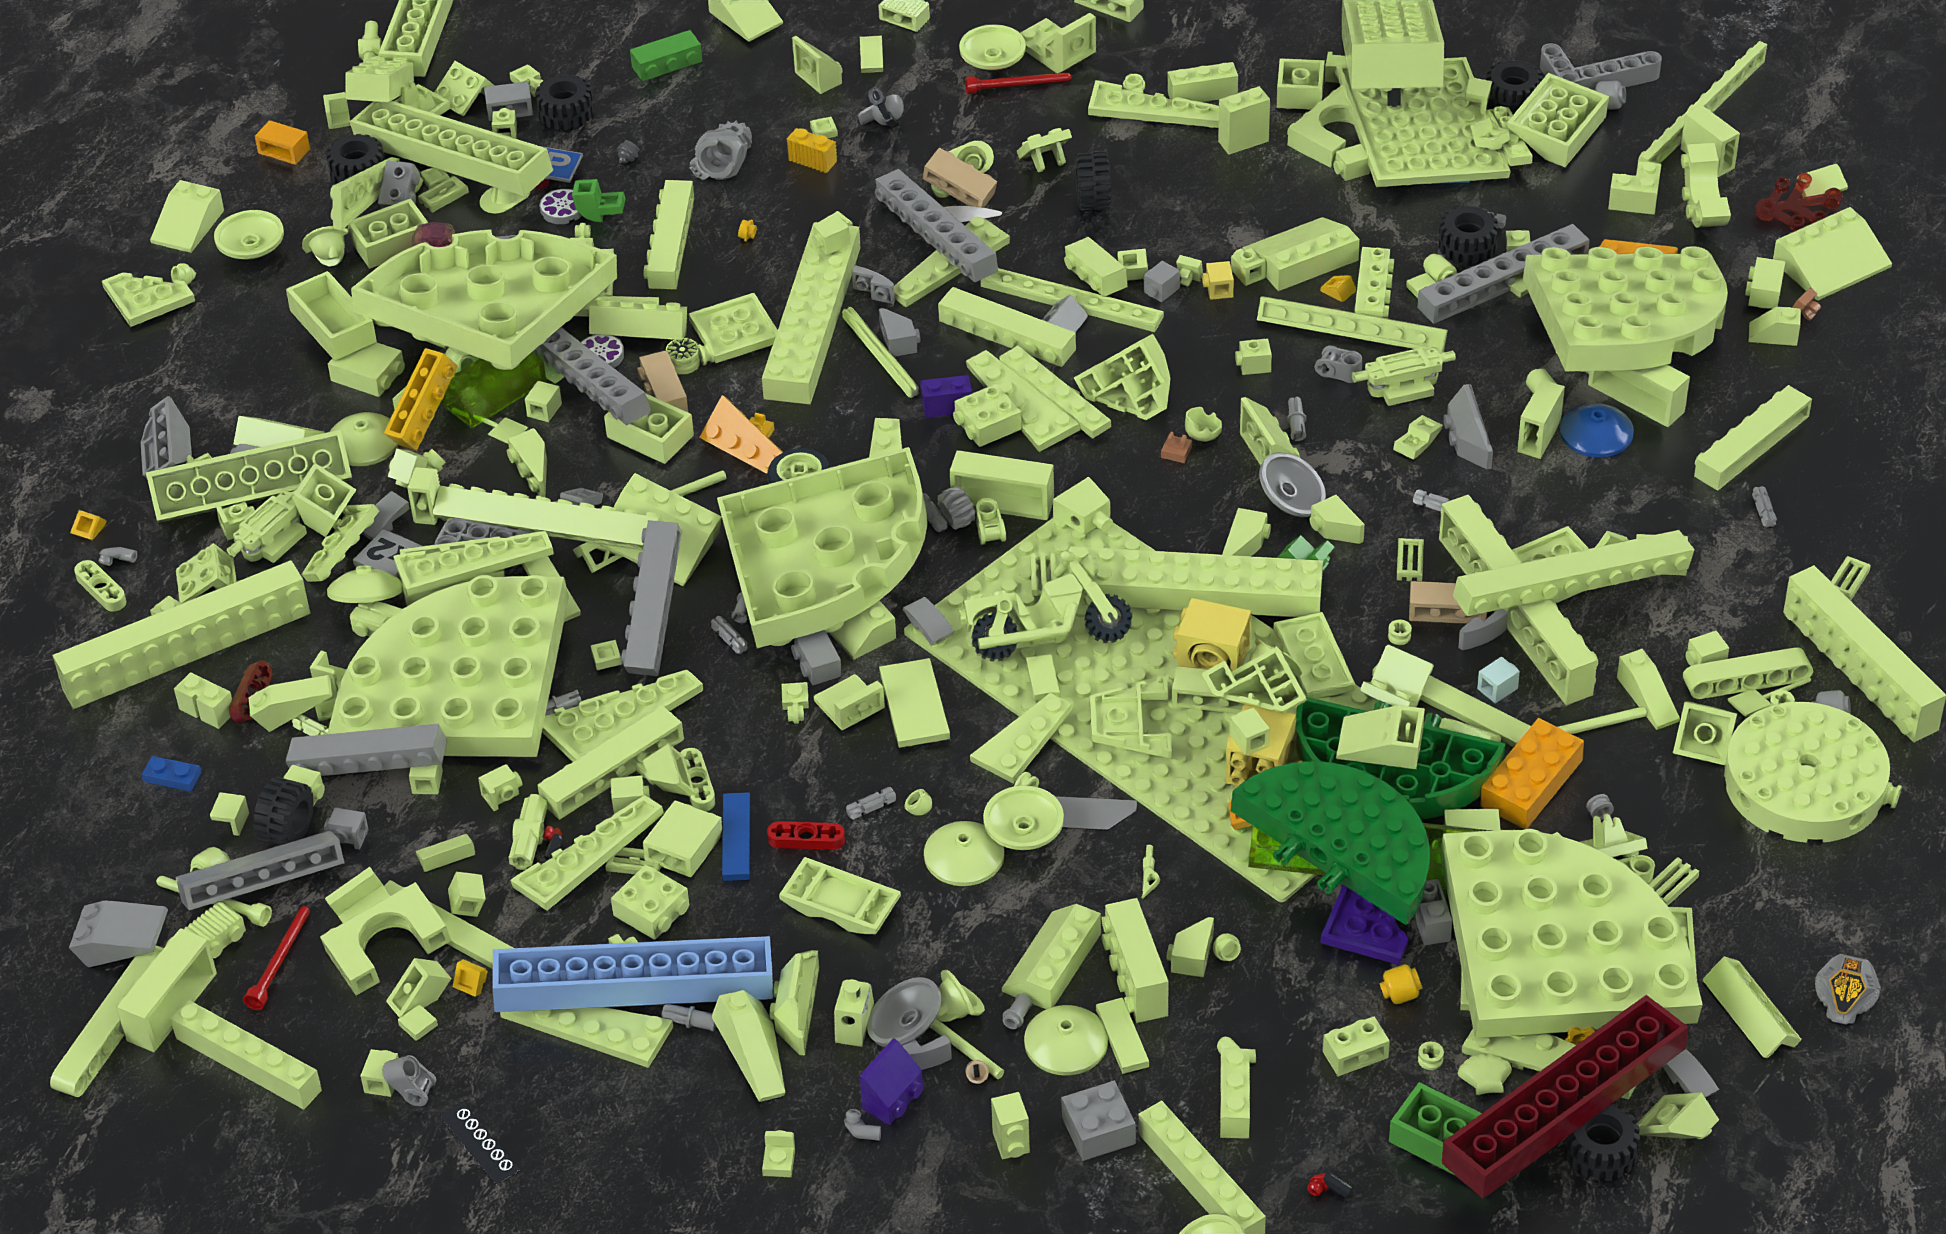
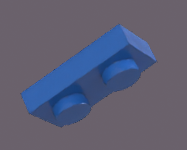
M152 756L141 775L143 782L191 792L202 771L199 765Z

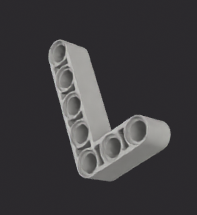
M1548 43L1542 46L1540 69L1545 76L1550 73L1591 90H1595L1597 83L1601 81L1617 80L1621 86L1629 87L1657 80L1660 76L1662 57L1657 52L1647 51L1574 68L1559 45Z

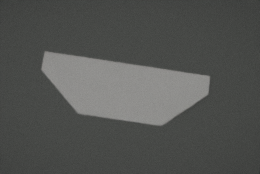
M1055 796L1063 808L1064 822L1062 827L1108 830L1137 809V800Z

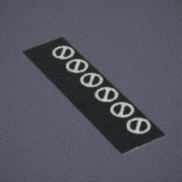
M463 1101L439 1115L496 1185L520 1171Z

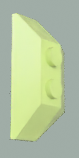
M816 950L797 953L781 970L780 980L774 983L776 1003H771L770 1019L775 1022V1031L799 1055H805L818 979L819 959L818 951Z

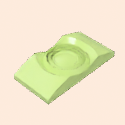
M806 857L803 858L779 894L783 902L808 917H823L834 921L848 932L877 934L901 896L900 891Z

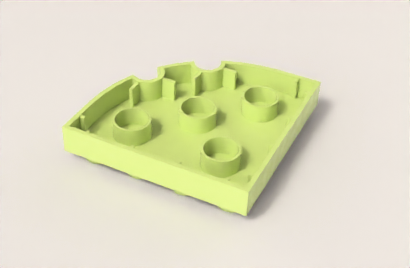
M491 230L452 234V244L446 247H433L423 242L398 253L378 266L351 288L353 312L373 319L374 323L379 326H393L412 333L413 337L418 340H431L451 347L452 351L456 354L473 355L491 362L497 369L512 370L617 279V255L569 238L535 231L520 230L519 234L511 239L496 238L492 235Z
M1551 247L1544 249L1542 255H1526L1523 276L1525 286L1565 371H1622L1667 365L1671 363L1672 352H1684L1693 356L1705 349L1713 342L1715 329H1721L1723 325L1728 294L1727 284L1712 255L1700 247H1685L1681 250V254H1663L1662 251L1653 247H1640L1635 250V254H1617L1609 248L1595 247L1590 249L1588 254L1571 255L1565 249Z
M909 447L717 498L757 648L768 645L782 646L794 638L822 630L830 633L840 629L844 621L862 613L877 603L905 577L921 551L927 529L926 506L920 479Z
M480 575L469 582L434 592L402 609L383 623L366 640L349 663L340 683L327 734L439 724L447 739L444 756L537 757L569 599L564 577H542L537 575L492 577Z
M1534 829L1443 834L1440 857L1475 1038L1568 1032L1573 1027L1598 1030L1645 995H1648L1684 1024L1698 1023L1702 1009V1000L1692 957L1684 934L1672 912L1654 889L1624 864L1583 843L1561 836L1542 833Z

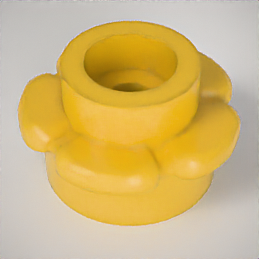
M742 220L738 237L743 238L745 242L749 238L753 239L755 237L757 226L754 225L753 220Z

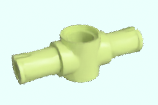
M375 21L365 23V35L362 39H358L359 57L363 60V63L366 62V59H372V56H379L382 46V40L378 36V24Z

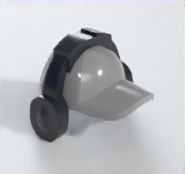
M874 87L870 89L868 98L873 105L859 113L858 119L860 124L864 125L876 120L879 124L888 125L892 129L900 125L899 118L904 111L902 97L899 95L885 97L884 92L880 88Z

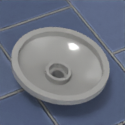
M1274 453L1262 462L1259 471L1262 488L1270 501L1282 511L1299 517L1311 516V506L1325 500L1326 493L1321 478L1301 458L1289 453Z
M922 977L908 979L892 987L877 1001L871 1010L867 1023V1031L871 1039L876 1044L886 1047L893 1038L898 1040L901 1045L918 1038L931 1026L938 1015L941 1005L940 989L932 980Z

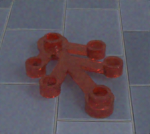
M1801 173L1798 176L1797 185L1786 201L1778 202L1781 194L1788 191L1790 181L1786 177H1779L1770 197L1759 200L1755 210L1761 220L1770 221L1775 218L1797 231L1803 228L1805 219L1813 224L1820 221L1816 217L1822 219L1827 217L1823 211L1813 212L1805 207L1824 204L1827 208L1835 209L1839 207L1843 195L1838 188H1830L1824 194L1800 198L1803 191L1810 186L1812 181L1810 174ZM1790 210L1797 215L1791 217L1782 211Z

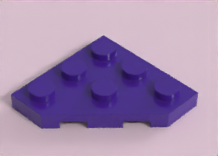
M1342 885L1321 935V943L1400 965L1408 946V937L1403 930L1399 929L1393 916L1345 885Z

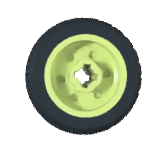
M805 448L791 449L779 454L771 461L767 471L768 484L831 468L828 459L817 451Z

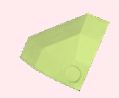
M1153 334L1074 377L1085 399L1107 404V407L1122 412L1133 413L1144 420L1167 409L1171 378L1165 354Z
M1278 646L1232 672L1226 662L1223 661L1202 673L1215 697L1285 713L1307 701Z

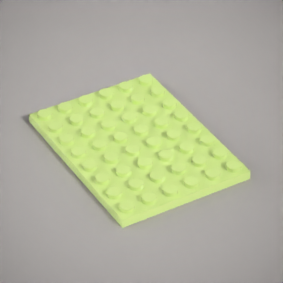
M1466 57L1444 58L1443 87H1438L1436 90H1425L1424 87L1415 88L1411 91L1401 89V105L1397 107L1387 106V91L1371 88L1369 91L1359 92L1361 97L1373 99L1367 101L1364 105V109L1372 114L1379 113L1382 110V105L1386 106L1382 113L1371 117L1362 114L1356 109L1349 89L1351 83L1347 65L1336 66V75L1340 86L1343 84L1350 105L1349 112L1360 143L1368 155V165L1376 187L1509 178L1510 168L1502 148L1489 150V148L1475 146L1471 125L1490 117L1487 109L1485 114H1480L1482 103L1465 100L1470 77L1474 78ZM1375 103L1380 108L1378 110H1370L1367 108V105Z

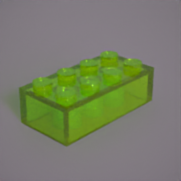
M531 352L517 367L512 370H502L495 368L491 362L480 358L454 375L442 399V405L471 428H474L482 423L484 418H490L528 394L537 381L547 382L544 361Z

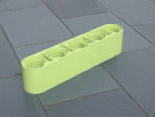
M1789 648L1692 665L1684 671L1683 679L1693 698L1704 699L1792 684L1802 679H1809L1813 674V668L1801 648Z

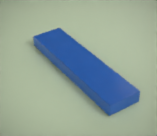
M750 793L723 794V881L750 880Z

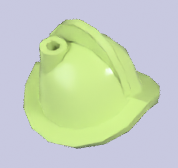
M333 226L313 230L303 239L302 249L306 254L312 251L316 258L324 265L330 267L337 266L344 256V235L348 234L350 230L349 228L337 230L333 229Z
M942 970L941 978L943 982L939 986L941 1005L936 1018L941 1022H947L956 1018H963L968 1014L981 1015L985 1011L981 1000L973 992L961 985L950 971Z

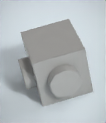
M1161 261L1144 274V293L1160 302L1166 300L1180 288V270L1164 261Z

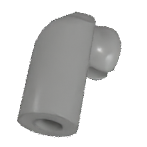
M123 547L106 548L99 553V563L108 566L112 564L113 558L128 562H135L137 559L136 550Z
M850 1109L846 1112L845 1126L854 1137L880 1141L881 1126L865 1125L863 1120L860 1119L861 1112L857 1109Z

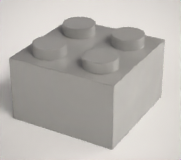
M1115 1080L1061 1097L1062 1119L1082 1161L1136 1144V1123Z

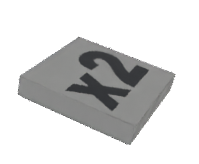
M382 529L353 559L354 566L368 565L371 566V569L383 570L400 578L393 556L400 555V549L423 546Z

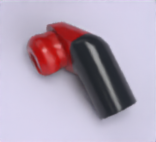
M551 826L546 827L542 836L544 840L550 841L543 856L546 860L551 859L552 853L562 849L564 844L561 830L557 827L554 829Z
M1332 1172L1314 1175L1309 1180L1310 1183L1307 1186L1309 1193L1314 1196H1319L1322 1191L1332 1189L1344 1198L1352 1188L1351 1184Z

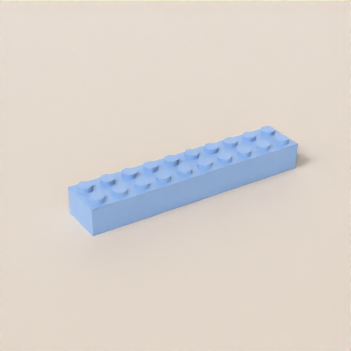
M770 936L493 949V999L495 1012L717 1002L720 995L741 990L746 991L758 1000L773 999Z

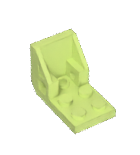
M1091 13L1064 28H1060L1045 18L1020 33L1025 39V52L1056 73L1064 71L1096 52V17Z

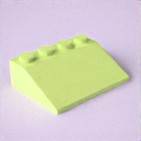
M1548 73L1507 122V127L1545 160L1566 167L1606 118L1609 96Z
M1851 207L1777 239L1773 260L1785 261L1784 272L1806 291L1812 288L1817 293L1814 297L1817 301L1892 267L1890 259L1865 219Z
M1322 217L1245 246L1243 249L1252 248L1261 259L1264 258L1266 260V278L1280 291L1358 261L1360 239L1348 226Z
M636 473L633 474L613 507L618 512H624V509L635 510L639 512V515H646L647 512L661 515V519L665 522L679 524L682 535L674 582L683 587L720 533L722 516ZM599 544L635 563L638 562L639 552H643V550Z

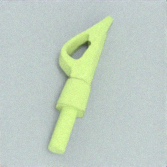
M1152 845L1146 846V857L1143 859L1142 899L1154 890L1160 882L1159 875L1154 871L1155 859L1152 858ZM1150 880H1153L1154 883H1152L1151 885H1149V881H1150Z

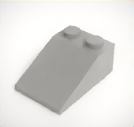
M107 900L85 905L69 948L87 967L154 952L168 909L165 906Z

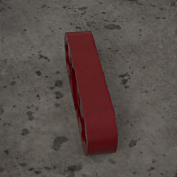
M261 660L248 666L232 699L229 713L231 718L237 723L253 719L250 716L248 686L252 688L255 694L270 684L273 673L266 661Z

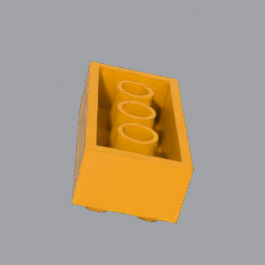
M1538 718L1496 768L1490 778L1482 785L1481 807L1485 809H1499L1500 817L1523 829H1527L1582 762L1584 740Z

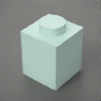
M1500 657L1479 671L1477 689L1494 703H1497L1518 689L1520 671L1514 664Z

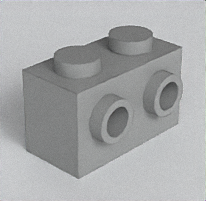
M386 161L378 204L382 208L410 198L415 204V188L420 182V172L413 163Z

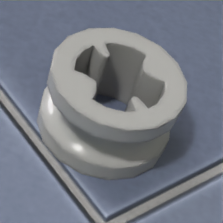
M1605 794L1592 797L1586 806L1588 811L1591 812L1592 818L1598 816L1600 820H1603L1604 814L1611 815L1614 811L1612 803Z

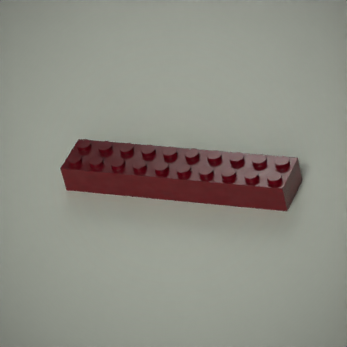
M1648 995L1643 996L1443 1141L1442 1165L1479 1196L1485 1198L1686 1049L1689 1027Z

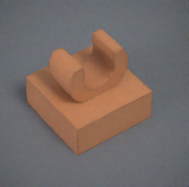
M1809 288L1792 308L1801 309L1804 318L1810 321L1821 308L1817 302L1812 301L1817 293L1812 288Z
M1170 432L1161 450V458L1185 463L1192 448V440L1187 439L1186 435L1177 437L1174 436V432Z

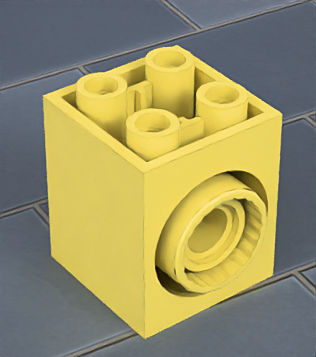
M1191 598L1188 608L1184 607L1182 610L1181 625H1177L1174 631L1173 640L1177 641L1174 648L1173 658L1177 659V666L1210 669L1225 661L1231 672L1241 667L1250 648L1251 610Z
M1244 704L1241 712L1254 708L1270 728L1269 746L1246 756L1229 733L1226 747V783L1238 787L1250 777L1264 770L1289 764L1294 752L1296 714L1281 713Z

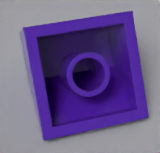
M969 375L919 381L925 418L953 415V412H955V401L972 394Z
M894 1038L860 1075L862 1110L891 1125L897 1117L899 1118L904 1114L907 1105L913 1098H918L923 1091L922 1070L900 1042Z

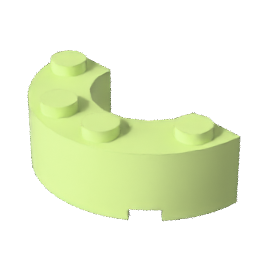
M1715 143L1689 144L1686 147V154L1681 156L1682 168H1685V187L1682 188V197L1688 204L1686 206L1687 219H1692L1695 227L1725 226L1730 220L1731 213L1727 197L1721 198L1719 194L1717 178L1718 156Z

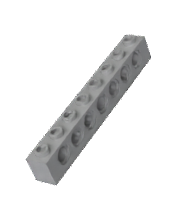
M897 169L875 179L877 187L875 194L878 200L884 202L904 223L909 224L915 233H919L928 244L937 249L939 254H943L952 265L958 267L964 276H968L973 282H977L998 272L996 252L901 170Z
M1574 224L1561 228L1420 289L1418 292L1417 308L1435 324L1510 291L1511 287L1509 285H1513L1516 281L1514 275L1524 274L1526 255H1542L1544 249L1551 247L1565 249L1571 255L1588 254L1589 239Z
M560 327L533 351L536 357H541L548 366L551 365L558 374L565 376L569 383H574L581 392H585L592 401L598 402L603 410H608L616 420L619 419L625 425L651 413L646 393L563 328Z

